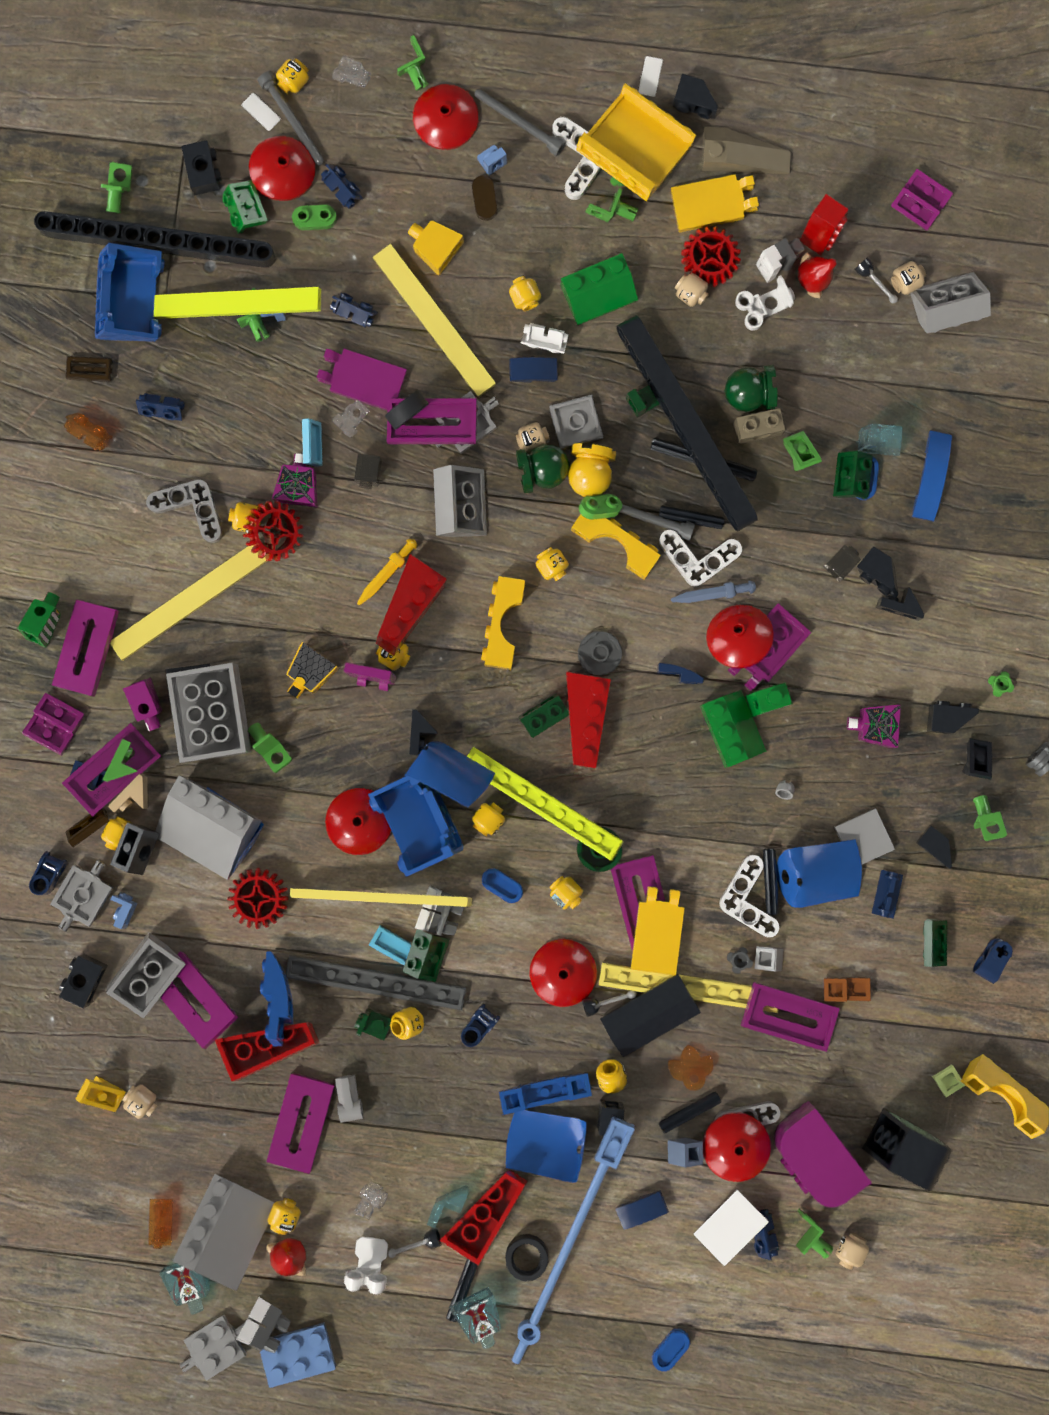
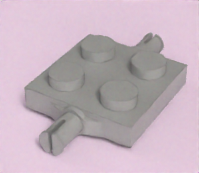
M470 391L462 398H475V396ZM495 397L485 404L477 400L476 443L497 429L489 415V411L499 405ZM435 418L440 426H457L461 423V420L458 418ZM435 444V445H436L437 448H439V446H441L442 444ZM474 444L454 445L462 454Z
M97 860L91 871H85L76 865L72 866L50 904L65 915L58 928L67 932L73 920L80 921L88 927L92 926L114 888L99 877L100 872L105 866L104 863Z
M223 1314L184 1339L183 1341L189 1349L191 1357L180 1363V1367H184L182 1371L186 1372L196 1365L207 1381L247 1355L241 1342L236 1340L244 1324L235 1329Z

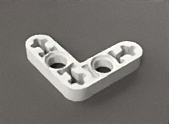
M557 118L553 123V135L564 139L567 146L578 152L576 150L577 144L574 140L584 132L587 134L588 131L568 118ZM566 125V131L560 133L558 126ZM582 155L583 158L565 184L566 196L572 200L580 199L601 170L599 166L584 155ZM585 165L591 166L593 169V173L589 176L581 173V168ZM579 178L581 180L579 192L575 190L573 193L571 192L570 185L574 187Z
M666 530L659 539V544L686 582L694 587L702 585L736 560L742 552L741 544L737 540L730 539L698 561L675 531ZM666 535L675 538L673 541L675 547L679 544L682 547L677 549L673 555L670 553L674 549L671 544H664ZM727 545L731 547L735 545L737 547L735 550L736 555L732 553L727 555L725 559L728 561L725 563L723 557L717 552L720 550L721 554L728 550ZM678 553H686L689 561L686 564H679L676 560ZM709 558H718L720 566L717 569H711L707 564ZM703 564L705 570L710 574L707 576L706 572H704L699 577L701 581L698 582L696 579L692 581L691 571L699 572L702 570V567L699 565Z
M749 855L744 858L720 898L719 906L722 911L761 935L773 937L779 931L778 921L744 901L763 870L762 859L756 855ZM756 859L758 869L751 870L750 875H753L751 880L748 876L741 874V871L747 872L750 867L747 862ZM739 878H745L748 884L747 888L743 891H739L735 887V882ZM732 889L735 893L742 895V897L739 899L736 896L733 901L736 904L735 907H730L727 910L724 901L725 899L730 900L733 894L729 893ZM747 909H752L755 912V919L751 922H747L743 918V913ZM760 914L764 916L761 919L766 923L773 922V931L765 933V927L758 924L757 928L754 927L759 921Z

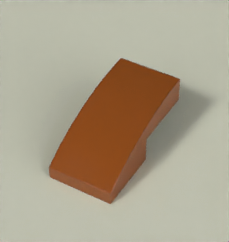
M871 977L824 978V1001H871Z

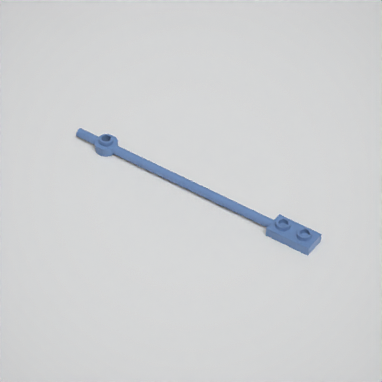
M614 1116L611 1119L595 1155V1161L600 1162L596 1174L531 1318L522 1321L518 1326V1339L520 1342L512 1358V1362L515 1364H520L528 1345H533L540 1339L541 1330L538 1322L608 1167L617 1169L635 1129L631 1123ZM531 1328L533 1331L528 1332L525 1329Z

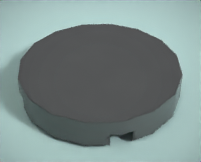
M594 631L586 635L578 648V660L581 666L588 673L596 676L607 675L613 672L620 664L622 658V647L618 639L612 634L603 631Z

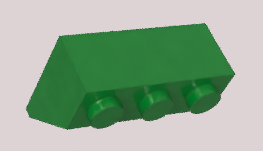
M623 253L561 278L560 286L577 326L638 301L632 275Z
M742 690L700 706L725 768L767 752Z

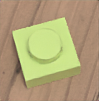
M953 1065L932 1076L945 1097L965 1086Z

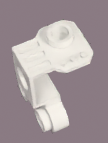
M781 275L777 279V289L761 296L759 294L753 296L748 291H742L737 295L735 300L737 308L742 311L748 310L749 312L744 321L745 326L749 330H758L764 318L793 306V300H795L794 292L791 287H787ZM768 297H773L777 300V307L775 309H768L765 306V300ZM746 299L748 304L742 305L740 300ZM755 319L757 324L751 325L749 320Z
M360 1237L357 1239L355 1254L359 1258V1263L356 1270H350L345 1273L344 1284L348 1290L358 1291L362 1285H367L369 1292L381 1294L386 1288L387 1278L385 1275L380 1274L381 1262L387 1258L388 1243L384 1239Z

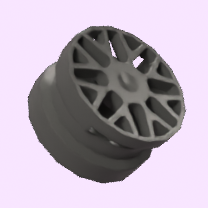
M1049 742L1039 746V749L1036 752L1034 751L1026 761V765L1029 768L1035 769V773L1039 777L1049 771Z

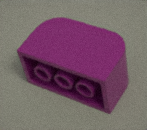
M809 1101L783 1119L777 1126L774 1140L778 1151L783 1157L780 1160L791 1176L797 1175L794 1180L805 1195L810 1192L813 1198L821 1205L826 1207L841 1206L872 1183Z

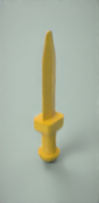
M407 539L406 545L398 553L395 552L390 555V561L364 589L357 602L358 605L363 604L374 596L397 568L401 569L404 566V559L413 549L416 550L417 542L414 539Z

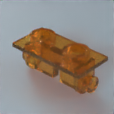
M74 413L65 417L68 419L64 424L66 431L79 440L86 434L84 443L96 451H103L106 446L104 441L112 439V436L106 433L107 430L105 428L92 424L81 413Z
M150 1199L148 1245H153L155 1249L163 1248V1245H172L173 1199Z

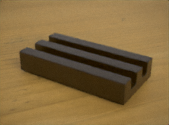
M67 356L65 378L67 380L111 382V364L113 360L111 358ZM72 363L106 364V367L72 366ZM71 371L105 373V375L71 374Z
M101 808L93 816L87 815L66 831L68 843L73 848L110 821L105 808Z

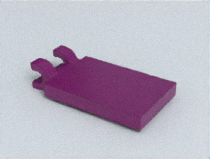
M326 348L324 354L325 361L335 363L332 374L319 369L316 378L318 382L331 385L330 392L386 411L388 399H398L407 369L347 349H343L341 355Z
M778 603L767 615L774 631V641L770 652L761 662L745 668L753 675L744 685L750 691L762 679L768 683L812 633ZM729 668L727 671L735 676L742 668Z
M345 663L344 672L350 677L357 678V686L366 687L367 680L379 682V690L388 691L389 684L395 685L396 675L391 671Z

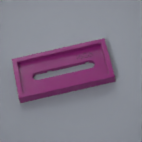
M425 398L429 404L412 417L458 418L461 420V423L457 426L402 425L395 430L387 420V444H476L477 399ZM388 399L387 413L404 399Z
M80 600L75 601L52 682L53 686L93 697L96 696L119 615L118 610ZM93 619L95 621V628L92 631L85 663H83L81 673L76 675L75 669L89 621Z
M130 723L66 778L62 784L93 816L161 755ZM122 739L131 742L129 747L133 748L135 755L125 765L137 770V772L108 782L104 781L94 791L88 790L87 785L110 765Z
M654 855L617 864L614 868L610 869L632 953L639 906L632 877L634 875L640 876L645 897H647L648 886L657 887L656 901L666 902Z
M180 951L177 955L185 962V965L176 977L181 979L196 999L204 1006L211 1018L208 1022H205L174 985L173 981L160 998L201 1048L207 1049L238 1016L187 955Z
M753 982L741 1026L827 1052L840 1008ZM771 1006L816 1020L817 1026L810 1028L763 1013V1008Z
M296 1073L290 1074L266 1162L307 1174L311 1173L335 1084ZM309 1095L311 1103L299 1147L296 1153H292L289 1147L303 1097Z

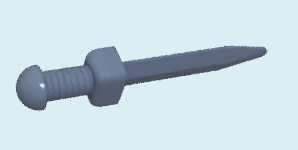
M753 581L739 585L728 582L720 587L686 592L673 597L671 601L692 603L722 597L731 599L736 594L750 592L752 594L756 590V584Z

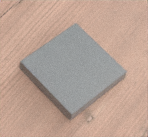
M592 395L549 406L560 449L572 447L576 443L584 444L603 439Z
M876 808L834 827L840 841L856 839L861 865L895 850Z

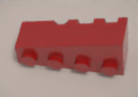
M825 194L813 211L800 238V242L820 256L825 250L829 252L848 220L847 214L849 209Z
M410 554L379 630L376 644L395 656L443 591L447 578Z
M566 672L573 765L596 769L611 679Z
M311 1022L284 1026L282 1046H273L266 1039L265 1030L215 1040L231 1082L239 1081L320 1043Z
M509 1169L439 1241L479 1265L528 1181Z

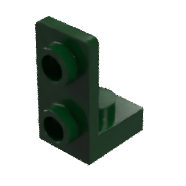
M649 385L638 392L633 389L626 396V401L637 418L660 405Z
M368 1009L365 1013L361 1012L354 1028L358 1029L356 1035L361 1036L364 1032L384 1041L392 1018Z

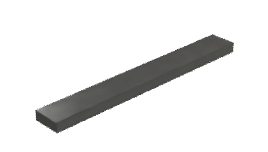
M289 955L285 974L290 979L462 1010L466 987L432 982L295 955Z

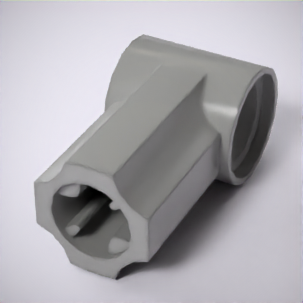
M355 1075L336 1078L339 1100L337 1107L340 1123L363 1119V1106L361 1099L358 1097Z

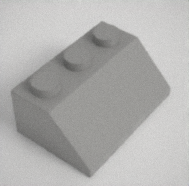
M974 272L928 284L910 293L919 324L926 333H935L945 328L957 327L963 323L979 321L982 318L991 316L990 292Z
M456 465L433 469L436 536H486L484 469Z
M148 932L107 985L106 993L144 1019L184 967L185 962L168 945Z

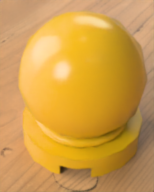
M582 443L573 444L571 454L577 459L571 463L568 471L569 484L574 492L583 497L602 495L609 488L612 481V470L608 463L615 461L616 451L592 444V449L582 448Z

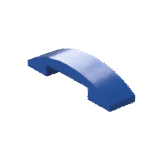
M929 431L923 472L912 512V517L928 521L935 520L948 469L952 435Z
M581 1073L516 1086L499 1091L503 1115L524 1111L526 1108L568 1099L575 1100L592 1096L588 1073Z

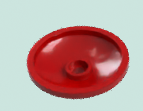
M440 84L433 86L418 98L414 106L413 123L417 134L426 144L436 149L451 150L464 145L472 138L478 126V108L474 99L466 90L456 85ZM446 108L449 112L444 114L441 112L442 109Z
M274 136L262 141L253 150L249 160V174L254 186L266 197L278 201H290L299 198L311 187L315 177V162L305 145L300 141L287 136ZM285 160L286 164L281 165L279 161Z
M733 605L721 610L714 616L708 626L706 640L710 653L719 663L730 668L740 669L756 665L768 655L773 645L774 631L769 618L758 608L750 605ZM737 628L743 629L740 633L735 632Z
M364 788L346 790L339 794L329 805L325 818L326 831L332 843L345 853L352 855L372 853L383 846L390 836L391 829L384 813L380 814L377 811H373L370 806L368 794L374 792L372 790ZM356 817H359L362 821L360 826L354 825L353 821Z
M552 940L540 947L531 961L530 981L532 987L542 1000L558 1007L576 1005L592 992L596 983L597 968L592 954L585 946L574 940ZM561 970H566L568 972V976L566 978H561L559 976V972Z
M732 1112L718 1117L709 1125L703 1137V1156L708 1167L718 1177L727 1181L742 1182L752 1179L765 1168L770 1157L771 1143L766 1129L756 1118L745 1113ZM736 1147H742V1152L740 1154H736Z

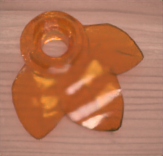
M687 1045L682 1051L680 1060L668 1061V1068L674 1079L683 1081L687 1089L697 1091L704 1086L705 1077L712 1072L713 1059L711 1055L701 1058L694 1047ZM696 1075L698 1082L692 1083L690 1077Z

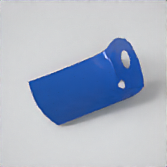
M433 741L425 746L404 777L409 776L468 808L484 793L490 785L495 772L442 742Z
M856 839L787 849L778 858L777 881L784 898L791 907L803 908L859 896L862 865ZM783 870H786L789 875L788 884L782 879ZM798 878H801L803 881L801 886L797 883Z
M528 1110L515 1112L507 1138L506 1168L576 1183L584 1152L586 1122L577 1118ZM579 1145H581L580 1154L577 1152Z

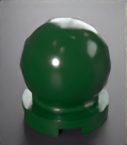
M774 365L763 366L762 372L755 368L747 367L735 370L728 377L724 390L729 404L736 410L744 412L756 410L762 404L766 410H774L777 407L778 400L777 387L773 388L772 377H776Z
M541 445L534 448L530 454L526 453L525 448L516 450L518 469L523 468L524 471L521 479L524 493H532L535 485L542 489H552L560 485L567 478L569 460L562 449L554 445Z

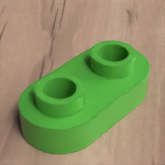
M310 205L297 207L293 211L292 220L294 225L300 230H321L332 228L336 224L337 216L335 210L329 205ZM323 213L329 214L327 218L321 217ZM301 214L307 215L303 220L299 218Z
M612 494L586 496L579 505L581 515L591 520L616 517L622 509L621 500Z

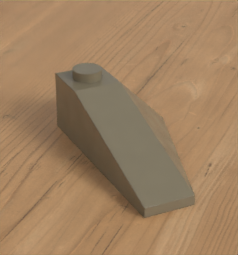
M703 127L702 171L790 174V151L726 127Z

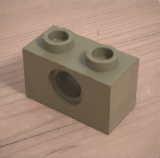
M780 408L737 417L734 421L738 445L780 436L785 431Z

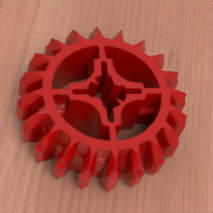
M706 226L704 233L698 229L696 230V236L690 234V241L684 242L686 249H682L681 255L684 258H682L681 263L686 265L684 272L691 271V273L706 281L708 285L709 282H712L713 286L716 287L718 280L725 284L726 278H733L732 272H737V264H740L741 261L737 257L740 255L741 250L735 249L738 246L737 241L731 242L732 234L727 237L725 236V229L718 233V228L715 226L713 231L710 232L709 227ZM706 242H715L717 244L711 246L708 245ZM695 248L699 250L698 254L702 257L698 265L693 257ZM723 249L728 254L727 265L723 263V259L720 256ZM712 254H715L714 258L711 257L710 259L706 260L707 255L711 256ZM713 268L716 272L705 271V269Z
M266 501L265 505L262 503L258 504V510H250L254 517L246 516V520L250 524L243 525L244 529H248V533H244L243 537L250 538L246 542V546H253L251 553L255 554L258 552V558L263 559L265 557L266 561H272V559L280 561L281 557L287 559L289 558L288 552L291 554L295 553L293 546L299 547L301 545L297 541V538L303 537L302 534H298V529H302L303 526L297 525L301 518L299 516L293 517L295 510H288L289 505L283 504L281 506L280 501H275L274 504L271 501ZM271 513V518H268L266 525L260 526L261 520ZM280 516L286 522L287 529L283 528L281 524L282 519L280 518ZM273 528L274 530L281 533L273 534L270 533V531H266L265 529ZM258 533L264 536L265 544H267L266 547L261 542ZM281 537H287L283 545L275 549V546L278 545L279 539Z
M256 868L255 875L252 869H248V877L240 873L239 877L242 882L234 879L233 884L237 888H229L231 893H235L234 896L227 897L228 901L234 900V904L230 905L229 909H237V912L233 913L232 916L235 918L241 915L242 917L239 919L240 924L244 923L247 919L248 928L253 925V922H255L256 929H260L261 922L267 928L269 927V919L275 924L278 922L275 915L278 917L284 916L279 910L280 908H288L286 904H282V901L289 900V896H282V893L288 891V888L280 889L279 885L283 884L284 880L281 879L275 882L274 880L278 876L277 873L268 877L269 869H265L263 875L261 868ZM255 880L252 893L241 895L246 884ZM262 881L267 882L273 888L275 895L267 894L264 891ZM259 892L260 896L262 895L263 898L269 899L260 901L259 904H257V901L248 898L256 896ZM241 902L251 904L255 916L249 914ZM275 902L272 911L262 917L265 903Z

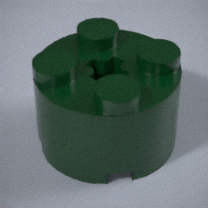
M602 827L606 831L610 832L611 834L619 838V836L613 830L606 827ZM578 840L577 856L580 862L591 871H608L614 868L621 859L622 846L611 861L600 853L594 854L595 850Z

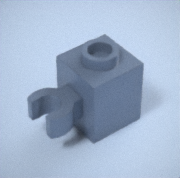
M689 1138L668 1140L669 1164L681 1167L703 1165L702 1140L698 1141Z

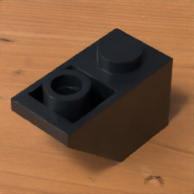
M686 74L681 75L673 107L683 113H695L703 119H715L718 106L704 80Z
M873 546L857 566L860 573L859 577L869 585L871 583L876 585L877 589L885 596L890 594L896 598L898 596V587L892 558Z
M936 701V704L929 705L927 732L955 733L979 713V709L972 708V704L959 703L958 706H950L949 701Z

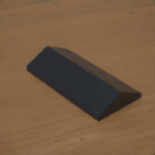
M676 974L601 1017L600 1020L622 1057H625L700 1014L701 1011L679 974Z

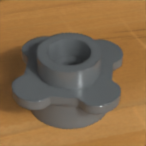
M744 947L739 948L737 952L727 954V960L731 962L732 971L736 974L740 973L741 970L751 968L753 965V961L747 955L748 950Z

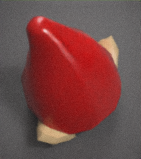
M808 252L802 257L800 267L798 268V280L810 296L820 298L822 291L828 288L833 280V270L837 265L836 260L832 258L811 257Z
M287 1238L277 1243L267 1244L266 1249L270 1255V1264L276 1273L282 1276L306 1275V1250L301 1241Z

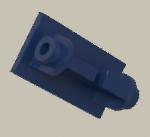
M326 164L329 171L324 170L321 173L322 181L332 192L339 187L340 190L335 196L344 207L351 209L355 205V199H364L359 194L360 189L358 186L348 181L345 177L346 172L339 165Z
M343 292L332 296L333 299L337 300L336 302L333 301L330 306L334 314L348 319L352 312L354 313L352 322L365 328L372 326L374 319L371 316L378 314L377 311L373 310L372 305L366 302L358 303L353 301L351 295Z
M144 393V395L140 394L139 400L136 399L138 414L165 418L170 421L183 420L181 410L184 409L185 403L180 398L165 396L163 403H160L161 396Z
M881 870L871 914L894 919L903 879L902 874Z
M762 1209L759 1212L769 1222L754 1236V1248L758 1257L772 1260V1257L778 1255L780 1249L776 1233L768 1235V1231L775 1229L772 1214L769 1213L768 1209Z

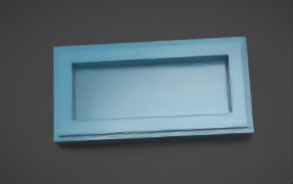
M309 418L302 419L303 464L314 467L322 466L321 422Z
M380 925L369 946L405 965L412 943Z

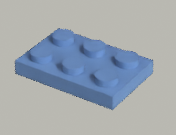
M325 1322L274 1336L273 1338L281 1341L276 1352L260 1351L269 1388L336 1369Z

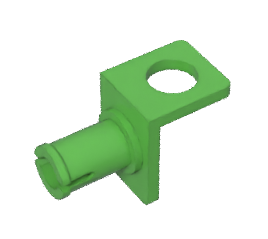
M412 35L410 42L418 58L397 68V74L401 76L408 73L416 91H419L421 87L425 88L429 84L420 69V66L425 64V56L415 36Z
M110 163L108 184H101V187L108 190L106 211L121 213L122 193L130 191L131 165ZM119 168L126 172V178L122 182L117 181L114 177L115 171Z
M619 188L614 195L609 211L589 204L585 212L606 222L614 214L633 222L638 208L620 201L622 189Z
M260 314L245 315L237 319L241 328L250 325L257 342L263 341L259 332L262 333L264 339L270 336L261 320L264 317H261Z
M255 723L249 727L248 732L256 741V744L252 746L253 749L265 759L274 773H277L292 761V758L280 741L271 733L267 734L260 723ZM278 752L282 753L283 761L279 764H274L272 762L273 755Z
M987 795L974 798L973 802L978 813L974 829L981 828L985 841L1006 837L1007 832L1001 813H992ZM998 824L1000 829L998 833L992 834L987 831L986 827Z
M799 1208L797 1212L812 1226L796 1246L804 1255L810 1248H813L824 1259L828 1258L829 1255L824 1249L831 1254L833 1246L820 1237L824 1230Z

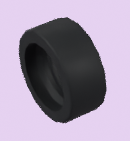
M416 390L391 409L385 417L396 430L429 403L420 391Z
M531 1234L519 1235L507 1247L505 1254L506 1267L516 1279L524 1282L534 1281L546 1271L548 1249L537 1236ZM524 1244L533 1245L540 1253V1262L531 1271L520 1270L514 1263L513 1256L516 1249Z

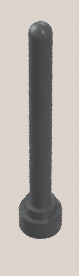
M272 71L263 73L258 78V83L262 89L271 93L315 163L322 165L324 163L323 157L277 88V78Z
M481 89L475 91L476 98L547 144L550 153L558 156L566 145L564 139L559 136L551 137Z
M623 504L619 512L676 531L678 535L682 536L681 538L689 541L695 527L694 523L688 521L680 524Z

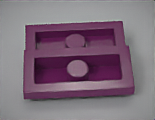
M916 169L891 207L927 231L953 193Z
M45 693L33 710L34 715L22 733L24 736L62 756L85 715Z

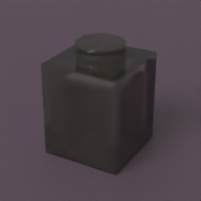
M358 454L354 480L356 484H359L360 488L372 489L373 486L378 487L382 463L380 456Z
M844 545L825 564L824 568L840 582L862 559L858 557L859 553L855 548Z

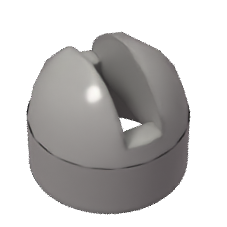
M786 780L781 781L776 788L775 794L781 799H792L795 791L793 783H786Z

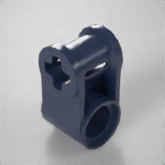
M45 851L29 882L30 891L35 895L50 894L54 890L59 877L63 874L67 860H59L51 856L50 852ZM41 879L46 882V888L43 891H40L37 886Z
M999 938L990 940L974 964L973 973L992 984L996 983L1012 956L1011 945ZM998 946L1003 949L1002 953L996 950Z
M484 1003L472 1015L470 1021L461 1032V1040L468 1047L478 1045L500 1019V1016H495L486 1009ZM468 1030L476 1031L478 1037L475 1041L469 1042L465 1039L464 1035Z

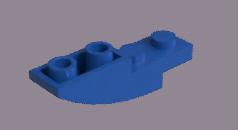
M266 951V959H263L262 970L265 973L264 981H261L260 984L261 994L268 1002H271L267 1006V1014L270 1016L269 1025H266L265 1036L273 1046H282L284 1024H293V1000L283 968L273 953Z

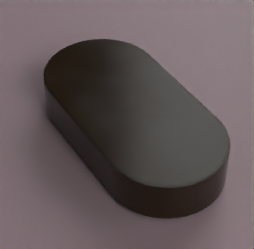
M481 175L473 180L472 193L477 217L488 221L496 216L497 203L492 179Z

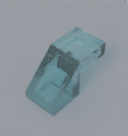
M465 1185L436 1198L427 1225L433 1228L436 1227L443 1207L461 1213L470 1187Z

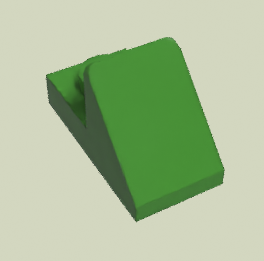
M804 431L783 439L784 446L793 459L795 471L822 462L821 457Z
M122 739L102 780L108 782L137 772V770L121 763L123 759L128 760L133 748L129 747L131 742Z

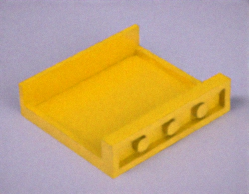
M625 83L621 94L587 134L584 132L581 135L576 150L642 199L648 201L692 147L696 134L689 127L683 126L675 120L671 114L657 107L653 101L642 96L637 89Z

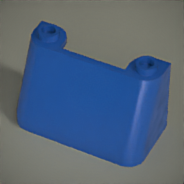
M108 243L99 254L97 271L96 339L156 341L160 338L162 326L158 324L157 319H154V298L156 293V277L164 270V259H161L162 251Z
M406 776L368 794L371 808L380 814L384 813L402 853L397 864L400 871L406 877L463 851L462 840L439 791Z

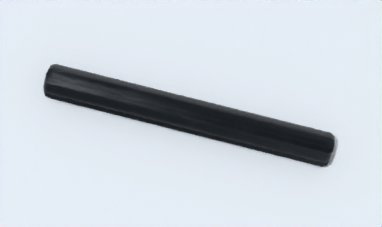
M653 438L650 446L651 450L694 463L685 446ZM724 459L734 476L749 481L756 479L757 469Z

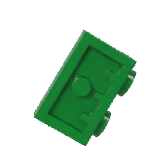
M252 180L228 184L222 198L224 205L228 207L232 226L235 227L237 234L243 233L244 229L248 227L265 225L268 220Z

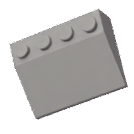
M227 663L166 674L180 763L252 753L238 664Z
M179 775L167 796L155 832L159 833V840L229 880L262 820L195 781Z
M214 1174L172 1262L237 1291L268 1225L267 1219L274 1202Z

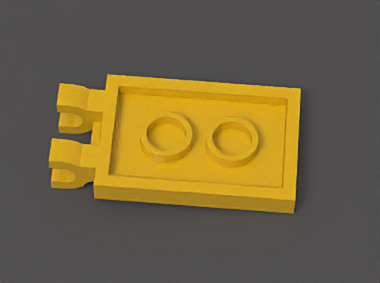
M735 174L671 187L670 191L679 233L705 228L706 226L710 227L744 220V213L757 211V207H759L758 198L753 197L744 201L743 191L753 190V175L738 181Z
M648 886L646 902L639 901L630 969L676 975L684 907L678 906L680 891L670 889L669 902L656 901L658 888Z

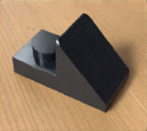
M910 587L904 590L901 603L898 602V598L888 595L885 598H880L876 605L877 609L919 621L924 618V613Z
M412 709L409 754L419 756L420 751L424 749L425 738L421 737V733L438 734V732L418 710Z
M969 738L967 742V762L962 770L963 773L991 780L992 742Z

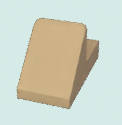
M139 774L108 806L114 813L125 812L133 804L131 802L132 799L141 808L148 809L147 777L144 774Z

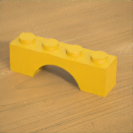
M580 514L571 527V531L589 543L601 537L617 540L623 545L627 553L626 568L645 580L661 556L658 554L659 550L649 543L645 545L640 542V537L632 531L627 533L621 529L622 525L612 518L610 520L606 518L591 520Z
M499 576L498 582H493L492 594L496 596L494 604L490 603L488 616L492 617L491 626L487 625L485 631V638L489 640L488 646L483 647L481 660L485 661V666L512 670L515 646L503 637L501 621L508 610L522 605L525 580Z
M984 1054L970 1061L961 1079L964 1085L977 1095L987 1091L1001 1095L1012 1109L1014 1125L1031 1139L1045 1133L1049 1125V1107L1044 1102L1040 1101L1027 1088L1019 1084Z

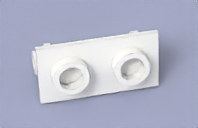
M532 323L530 325L525 324L521 344L531 348L538 347L553 353L564 354L569 334L562 330L549 328L547 335L544 334L545 326Z

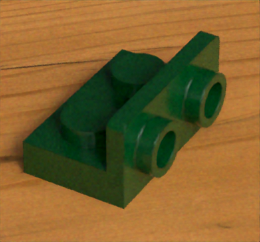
M861 451L838 453L833 497L868 499L872 455Z
M554 694L518 718L529 735L534 738L569 716V712L560 697Z
M926 919L923 928L924 966H947V920Z
M417 929L403 972L418 979L436 982L450 939Z

